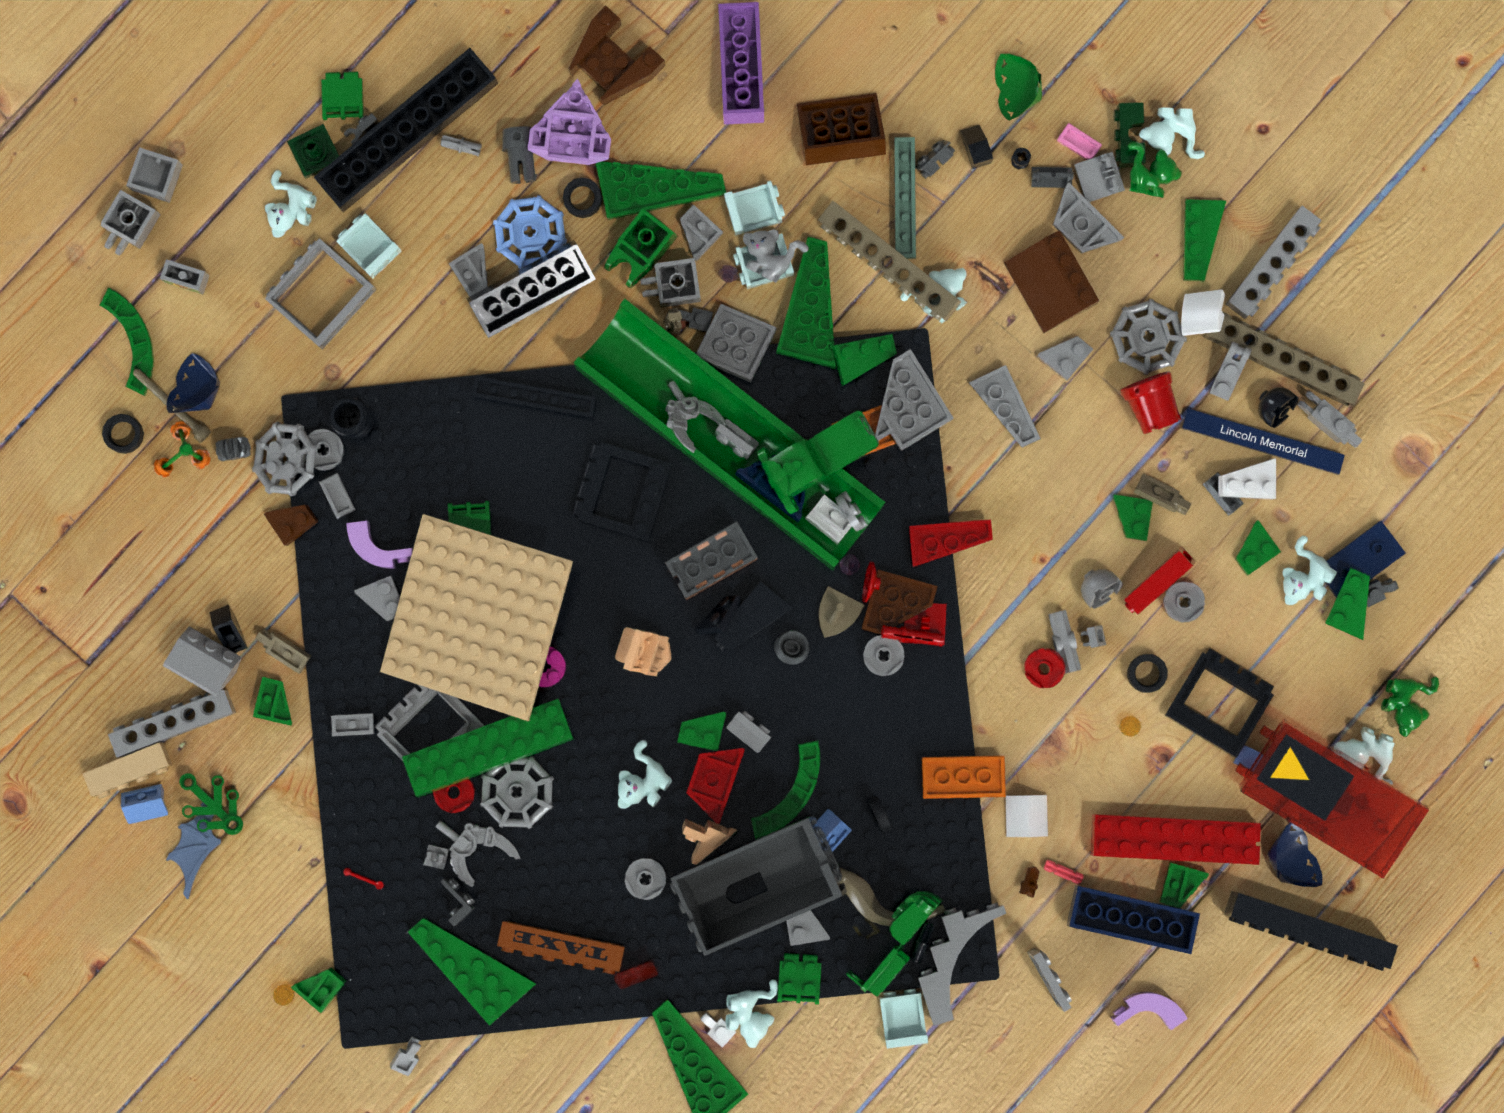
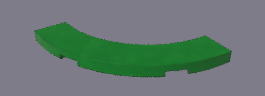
M108 287L99 306L108 310L122 324L129 338L133 354L131 372L125 387L145 396L148 388L133 375V371L139 369L150 380L152 378L154 352L150 333L135 307L119 293Z
M818 740L798 745L799 769L790 792L782 802L769 812L751 818L755 839L766 836L787 825L807 804L819 774L820 748Z

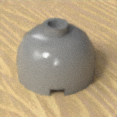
M1107 569L1091 570L1084 576L1085 580L1081 586V595L1090 608L1096 609L1111 600L1109 596L1113 592L1117 594L1122 588L1123 583L1112 571Z

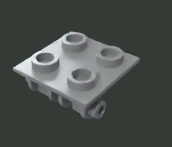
M1113 152L1074 164L1084 197L1088 202L1125 190Z

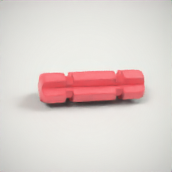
M1051 860L1045 862L1044 870L1050 873L1054 872L1055 875L1066 880H1072L1073 883L1078 885L1081 884L1084 877L1083 874L1074 873V870L1060 864L1056 865Z

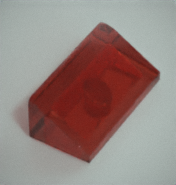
M651 960L615 974L614 979L618 987L624 989L657 976L658 971L654 961Z

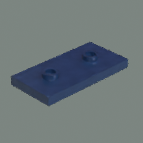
M1379 521L1327 560L1329 566L1337 574L1331 584L1327 582L1325 584L1337 598L1351 567L1370 575L1371 580L1406 554V552L1384 523Z

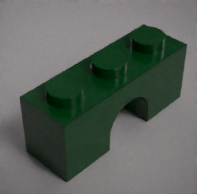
M1119 103L1113 113L1114 122H1117V129L1114 130V141L1118 142V149H1115V161L1119 162V167H1133L1137 150L1128 149L1129 142H1133L1129 137L1128 131L1131 128L1143 126L1144 103ZM1144 154L1143 159H1142V165H1143V166H1144V164L1146 163L1145 154Z

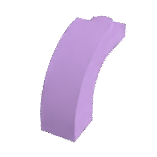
M370 522L346 523L350 543L356 553L365 561L388 569L396 568L395 560H398V563L410 562L413 552L412 548L392 551L379 549L372 540Z
M1138 992L1123 998L1127 1006L1125 1008L1123 1006L1113 1011L1114 1015L1111 1017L1114 1024L1119 1026L1139 1012L1151 1011L1158 1014L1170 1030L1188 1019L1175 1002L1154 992Z

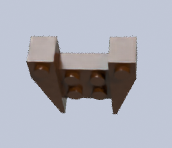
M606 5L591 20L569 67L571 76L581 69L606 92L600 98L603 105L648 83L665 67V60L651 47L634 61L610 39L621 26V20Z

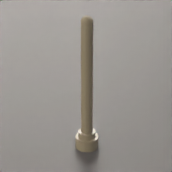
M135 369L133 375L166 405L168 396L141 370ZM185 412L175 413L193 430L194 438L199 443L203 442L210 435V429L201 424L198 425Z

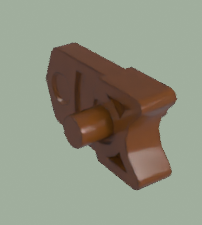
M1028 867L1025 879L1021 882L1020 894H1027L1028 897L1034 898L1035 891L1038 889L1037 880L1040 873L1037 867Z

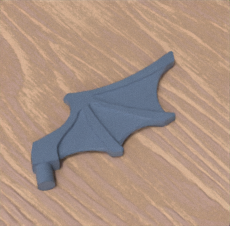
M204 803L200 804L202 807H207ZM197 815L193 820L179 825L178 829H181L180 842L168 854L166 859L167 861L172 860L176 862L182 869L185 878L183 894L186 899L190 897L194 880L202 863L210 852L221 844V839L216 838L212 830L200 832L197 828L199 820L205 819L208 822H212L214 815ZM200 823V829H206L207 823Z

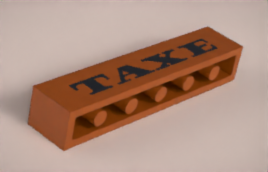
M506 920L502 921L497 946L502 947L501 951L513 953L514 950L522 951V955L534 957V954L542 955L543 960L553 962L555 958L561 959L563 964L574 966L575 963L583 964L582 968L595 970V967L603 968V972L608 974H615V971H620L625 950L624 945Z

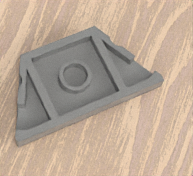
M1070 183L1065 186L1053 226L1060 230L1062 235L1081 254L1119 242L1124 238Z

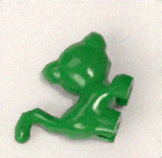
M1136 141L1129 142L1128 149L1137 150L1134 164L1130 171L1131 184L1129 191L1163 198L1165 192L1159 185H1167L1172 181L1180 179L1182 171L1162 149L1157 152L1155 160H1153L1148 170L1142 165V159L1145 154L1143 145Z
M1395 678L1394 680H1388L1386 692L1393 695L1389 699H1383L1381 710L1389 712L1396 709L1394 720L1398 725L1399 733L1403 737H1407L1412 730L1418 728L1422 721L1428 719L1430 715L1428 710L1420 707L1415 702H1411V697L1417 690L1427 695L1436 693L1439 687V678H1431L1430 687L1413 679Z

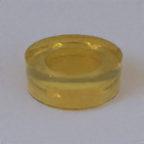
M1127 716L1121 720L1119 728L1123 735L1132 737L1139 733L1141 724L1136 717Z
M280 985L274 990V1001L281 1006L288 1005L294 1000L295 991L290 985Z

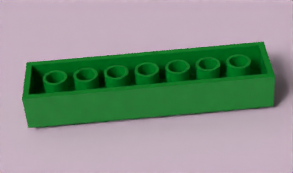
M559 699L533 708L529 721L510 716L403 756L402 759L415 796L421 797L574 740L561 702Z

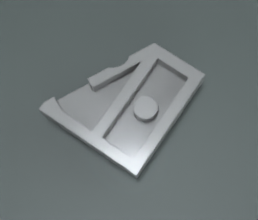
M695 205L680 218L692 255L697 262L720 238L723 231Z
M482 243L449 263L469 297L488 287L485 250Z
M392 576L354 590L355 594L387 622L394 620L400 595Z
M811 910L787 920L791 946L830 940L828 933Z

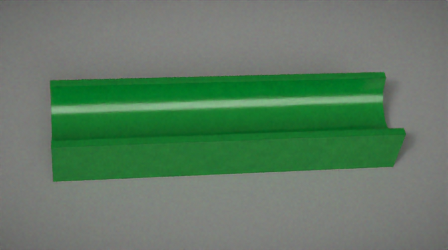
M626 299L621 302L613 320L586 353L580 357L578 356L574 361L577 371L832 571L868 526L859 531L851 527L841 541L836 544L805 519L824 495L837 504L835 498L844 491L851 497L852 501L850 503L857 504L862 512L859 516L862 515L868 525L885 504V501L844 469H840L805 490V500L801 513L802 518L797 523L743 482L735 473L740 468H747L753 463L760 461L757 450L766 447L771 456L777 455L794 443L804 440V438ZM671 381H675L686 398L696 397L698 400L709 403L720 412L725 420H730L759 442V445L747 460L744 457L741 458L727 444L723 445L714 435L719 425L700 413L696 418L687 420L688 428L686 432L696 448L694 453L688 450L678 440L674 431L666 425L669 419L668 412L665 410L669 400L678 401L668 384Z

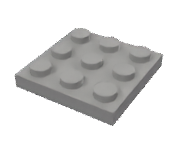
M720 304L696 354L709 365L751 383L776 332V327Z
M1035 948L1031 949L1027 953L1057 1007L1064 1012L1071 1008L1069 1003L1072 1000L1067 991L1059 986L1062 982L1057 973L1049 968L1051 962L1046 953Z

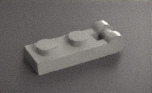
M1232 341L1209 391L1210 394L1227 401L1229 400L1252 349L1242 348L1238 346V343ZM1234 353L1241 356L1240 360L1233 358Z

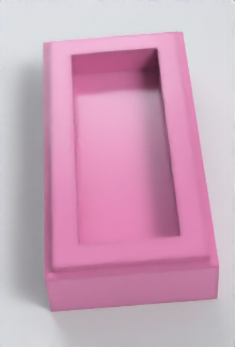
M1070 123L1067 124L1057 139L1059 143L1085 160L1094 158L1102 146L1101 143Z

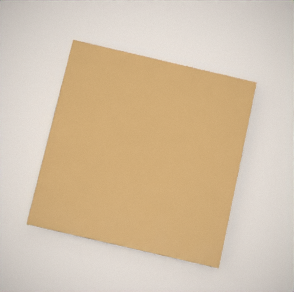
M423 514L380 672L529 721L573 561Z

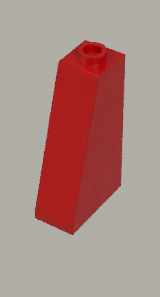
M1181 546L1125 597L1126 608L1131 613L1136 612L1137 615L1140 614L1191 569L1196 561Z

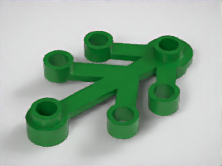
M186 773L181 776L179 783L182 789L186 791L191 790L207 806L192 807L191 805H186L182 809L183 816L191 818L194 815H217L222 820L208 822L205 819L199 820L197 828L200 832L214 829H223L229 835H236L241 832L243 821L237 815L239 793L234 789L227 792L226 797L229 801L228 815L222 809V787L224 785L222 776L216 775L211 781L214 787V801L196 784L197 781L194 775ZM220 778L222 783L218 786L215 785L214 780ZM191 779L192 785L186 786L184 784L185 780ZM232 792L237 794V797L233 800L229 798V794ZM191 808L192 814L186 815L184 813L185 809ZM232 821L237 823L234 829L229 827V823ZM200 823H207V828L200 829Z

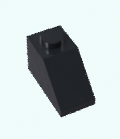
M980 125L960 130L972 169L991 164L993 155Z
M229 605L210 612L212 627L225 648L234 653L248 648L237 618Z

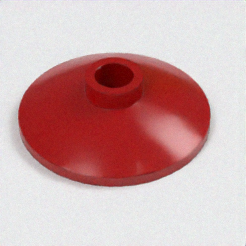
M874 562L869 563L863 586V602H867L870 599L874 589L879 590L881 578L877 577Z

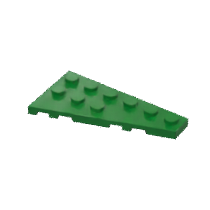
M601 161L596 163L608 220L638 214L642 208L649 212L721 197L726 193L723 175L718 173L692 172L682 169L674 170L664 167L621 164L619 162Z
M425 918L408 931L411 937L489 1026L537 984Z
M669 999L652 1012L692 1113H728L748 1095L744 1087Z

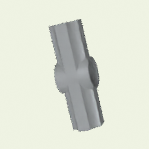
M1066 610L1048 614L1053 631L1054 647L1064 660L1066 666L1065 674L1081 670L1076 651L1077 642L1074 632L1071 631Z

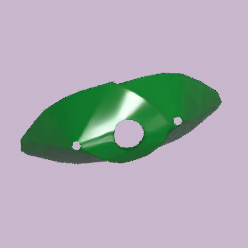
M1000 54L995 68L996 84L1001 91L998 104L1002 115L1010 121L1042 100V78L1036 66L1030 61L1012 54ZM1003 59H1005L1007 65H1005L1002 68V65L1004 64ZM1001 75H1003L1004 77H1007V79L1005 80V83H1003V78H1002ZM1005 98H1007V100L1010 101V103H1008L1007 105H1005Z

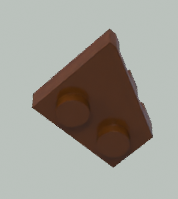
M308 505L264 513L284 546L290 545L319 522Z

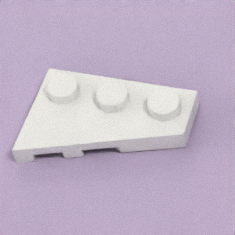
M1276 458L1218 476V497L1276 499Z

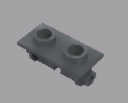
M940 140L932 146L931 152L918 159L915 169L921 170V175L925 179L931 177L940 169L936 163L937 160L944 165L954 156L955 150L949 145V141Z
M1032 167L1031 187L1065 188L1068 183L1072 185L1074 173L1072 168Z
M1217 472L1203 483V486L1229 516L1244 503L1240 498L1218 497V476L1220 474Z

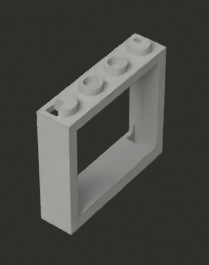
M319 238L312 245L308 246V251L304 256L301 255L293 263L295 266L290 271L287 270L280 277L281 281L276 287L272 286L265 299L323 350L376 291V288ZM324 251L362 284L363 287L319 336L316 337L277 301L317 256Z

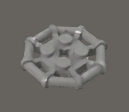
M1153 299L1122 308V313L1113 331L1110 332L1119 356V362H1123L1143 372L1144 375L1168 366L1173 367L1184 342H1187V337L1182 335L1181 324L1178 318L1179 313L1155 302ZM1147 310L1146 316L1136 318L1134 315L1135 313ZM1155 310L1167 318L1165 320L1158 319L1153 315V311ZM1127 319L1133 322L1128 332L1122 331ZM1170 321L1172 323L1175 335H1170L1167 324ZM1146 331H1148L1149 334H1154V337L1151 338V342H1148V340H1144L1143 336H1145ZM1127 337L1131 348L1127 352L1121 339ZM1169 341H1173L1175 344L1170 354L1165 351ZM1134 352L1138 356L1144 357V363L1130 357L1131 354ZM1161 354L1163 360L1150 364V357Z
M275 422L259 440L256 439L252 471L256 473L267 493L294 496L307 481L314 478L315 453L318 449L304 431V426L301 424L290 425ZM284 432L292 433L291 439H286ZM276 435L277 440L267 444ZM299 440H301L304 444V449L300 448V446L298 445L300 444ZM264 450H266V463L262 464ZM286 454V457H288V461H286L284 464L283 457ZM265 470L273 476L271 480H269L264 472ZM298 473H301L302 476L295 481L294 479L296 477L294 476ZM280 479L286 480L287 485H279Z
M532 755L531 757H526L488 771L481 776L482 802L480 805L498 822L501 828H533L532 825L549 809L552 810L553 808L552 783L554 778L544 770ZM511 765H525L524 771H512ZM505 767L507 773L499 780L493 778ZM531 768L542 778L541 780L536 782L528 772ZM490 783L496 785V797L491 799ZM544 785V801L538 799V786ZM514 786L522 788L521 797L517 795L515 797L512 796L514 792L512 788ZM498 802L506 810L503 816L492 804ZM535 803L540 805V807L529 817L527 810L530 807H532ZM510 812L522 813L523 819H511L509 814Z

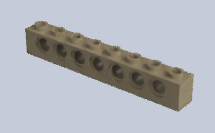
M832 201L818 219L822 223L821 228L828 234L834 232L838 236L836 238L838 242L845 247L847 244L853 247L852 253L860 259L863 256L868 259L869 262L867 264L875 271L878 269L882 270L885 273L883 277L890 283L896 281L901 285L898 288L907 296L910 293L915 296L914 302L923 309L925 306L932 310L930 314L937 320L944 319L947 321L961 304L958 298L836 202ZM845 221L846 227L839 231L837 229L838 223ZM856 233H861V240L858 243H854L853 236ZM876 245L877 252L874 255H869V247ZM891 257L893 259L892 266L885 268V259ZM908 270V278L901 280L899 277L901 271ZM923 282L925 285L924 290L917 293L915 290L916 284ZM934 295H940V302L937 305H932L931 298Z
M1224 312L1225 316L1221 331L1205 333L1204 338L1229 349L1232 341L1238 343V346L1242 348L1252 349L1248 359L1349 408L1356 404L1365 385L1358 376L1353 374L1348 376L1342 373L1343 370L1341 368L1323 364L1324 361L1315 356L1311 358L1305 355L1306 352L1296 347L1292 349L1286 346L1287 343L1281 339L1276 338L1274 340L1269 338L1268 333L1262 330L1255 331L1246 322H1236L1231 319L1232 316ZM1225 328H1232L1234 330V336H1227L1225 333ZM1243 337H1251L1253 341L1252 345H1246L1243 341ZM1262 345H1268L1271 353H1263ZM1280 355H1288L1289 363H1283ZM1300 362L1307 365V372H1302L1299 369ZM1318 371H1322L1325 373V381H1321L1318 379ZM1337 380L1344 383L1343 390H1339L1336 387Z

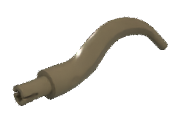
M839 867L843 876L840 884H845L846 894L856 909L871 922L890 926L893 921L891 916L894 912L886 910L880 905L870 885L863 878ZM943 904L938 906L928 919L944 913L945 908Z

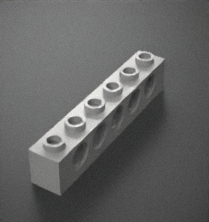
M1301 206L1225 305L1244 319L1249 315L1253 317L1260 308L1257 306L1261 299L1265 301L1272 292L1269 290L1272 284L1277 285L1283 278L1282 271L1285 267L1289 269L1296 261L1294 258L1297 252L1302 253L1306 248L1308 237H1314L1321 227L1318 224L1321 222V219L1304 206ZM1295 228H1301L1304 231V236H1298L1295 233ZM1284 243H1287L1291 246V252L1284 251ZM1271 259H1276L1279 262V268L1271 266ZM1264 275L1267 278V284H1261L1258 276ZM1246 291H1252L1255 294V300H1249L1246 297Z
M222 690L216 697L210 694L202 698V695L191 698L188 704L183 705L181 702L172 705L171 710L165 713L163 710L151 714L152 718L144 720V717L132 721L133 725L126 728L125 725L113 728V733L108 734L116 758H121L235 714L236 711L228 690ZM212 701L215 708L209 713L206 710V704ZM192 708L195 711V717L189 720L186 713ZM170 716L176 719V724L172 728L167 724ZM152 723L157 727L154 735L148 732V727ZM132 731L137 733V740L135 742L129 740V734Z

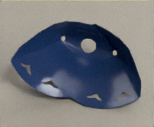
M192 353L181 365L176 377L177 387L170 392L167 399L168 413L209 410L212 407L220 387V381L212 366L201 356ZM192 360H194L195 365L189 367V364H191ZM184 373H186V375H187L189 378H187V379H185V380L183 381V378L185 377ZM178 394L180 399L174 400Z
M1292 820L1269 849L1268 858L1281 883L1302 887L1322 886V872L1316 857L1308 850L1307 836L1302 827ZM1291 826H1293V829H1296V831H1290ZM1298 837H1300V841L1302 844L1296 842ZM1307 859L1310 860V864L1313 865L1312 867L1307 866ZM1314 874H1316L1315 879L1317 880V882L1311 879L1314 876Z

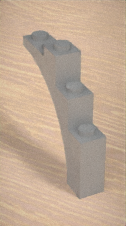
M998 902L986 906L987 910L979 912L978 909L967 912L966 917L963 916L961 910H956L955 907L944 911L945 915L941 916L948 940L945 941L944 938L932 941L933 945L929 946L936 970L933 971L932 968L920 972V976H917L934 1026L954 1020L950 1005V983L958 955L966 942L978 929L991 920L1006 914L1004 905H998Z

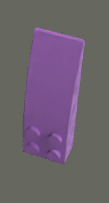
M759 2L718 4L724 124L764 123Z

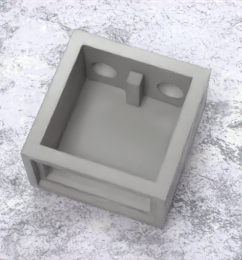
M139 147L126 186L131 191L170 203L183 165L177 159Z

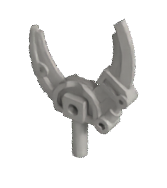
M671 381L668 386L678 401L669 400L665 409L669 415L666 425L674 431L678 440L694 453L696 448L686 432L688 428L687 420L696 418L700 413L709 417L718 425L723 424L727 427V423L716 408L705 401L698 400L696 397L686 398L676 382Z
M441 820L435 826L454 841V844L450 847L452 869L456 875L458 874V878L461 881H465V884L471 887L474 886L475 880L467 869L465 857L470 856L475 851L477 844L483 843V846L488 847L496 846L505 851L510 857L520 859L514 845L507 838L496 833L492 826L485 828L480 827V825L467 823L461 835L457 834Z

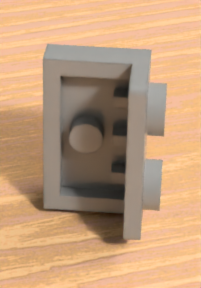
M726 419L727 427L723 424L718 426L714 434L716 439L723 445L727 444L731 447L737 456L744 457L747 460L757 448L759 442Z
M744 711L743 714L738 712L727 726V729L755 752L759 753L771 738L768 735L770 731L762 724L759 727L752 722L754 718Z

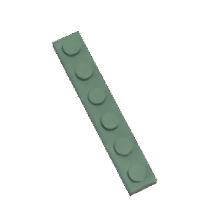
M895 137V250L907 259H916L915 137Z

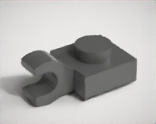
M372 113L369 116H363L359 120V125L356 129L349 128L344 132L346 137L350 134H355V138L351 141L352 144L379 123Z
M693 308L692 313L678 310L681 312V321L690 322L689 329L707 333L713 312Z
M1392 578L1382 583L1378 579L1369 582L1367 607L1385 600L1384 593L1399 589L1397 582L1392 581Z

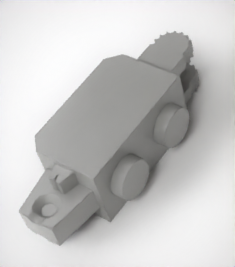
M1308 391L1305 395L1316 407L1312 409L1303 401H1299L1297 404L1308 414L1307 418L1335 442H1342L1344 445L1348 442L1354 448L1358 447L1362 439L1355 434L1357 431L1354 428L1355 424L1325 399L1321 400L1311 391Z

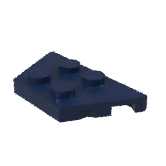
M761 461L736 471L735 475L797 523L802 518V506L805 500V490L794 496L799 510L791 515L779 500L775 490L770 486Z

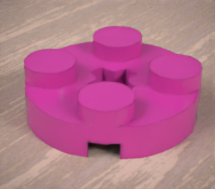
M549 647L546 658L547 664L551 665V669H547V672L542 673L539 683L540 687L555 685L563 678L566 671L565 659L553 647Z

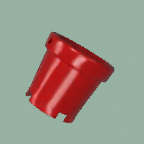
M1170 371L1145 378L1120 390L1123 399L1128 401L1143 434L1152 432V429H1162L1181 420L1171 386L1173 379Z

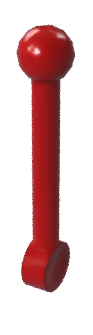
M350 868L343 870L345 876L351 875L375 885L377 889L384 887L382 881L376 882L352 872Z

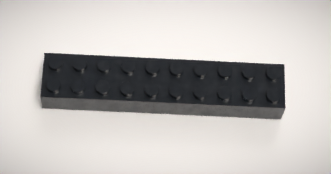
M471 48L467 49L314 176V179L344 213L498 84L496 77Z

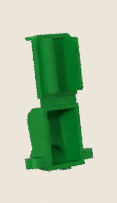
M855 411L818 433L813 438L798 441L774 457L771 456L766 447L757 450V455L768 477L770 486L775 490L779 500L784 504L789 514L792 515L799 510L794 496L878 447L879 442L864 414L861 411Z
M918 891L907 897L891 916L893 921L889 926L892 937L899 944L889 953L866 982L851 970L846 975L859 985L864 992L869 990L873 995L879 996L910 960V957L902 951L904 945L919 930L942 902V899L930 891Z

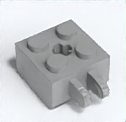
M120 190L100 225L105 230L111 232L104 247L110 249L119 237L122 240L116 248L115 253L117 255H121L129 243L140 249L161 214ZM128 218H133V221L130 223L127 220Z
M695 258L654 264L656 277L640 280L641 285L657 283L658 289L645 290L642 292V296H659L661 308L701 302ZM676 279H679L680 282H683V284H680L679 287H676V285H673L672 283H675Z

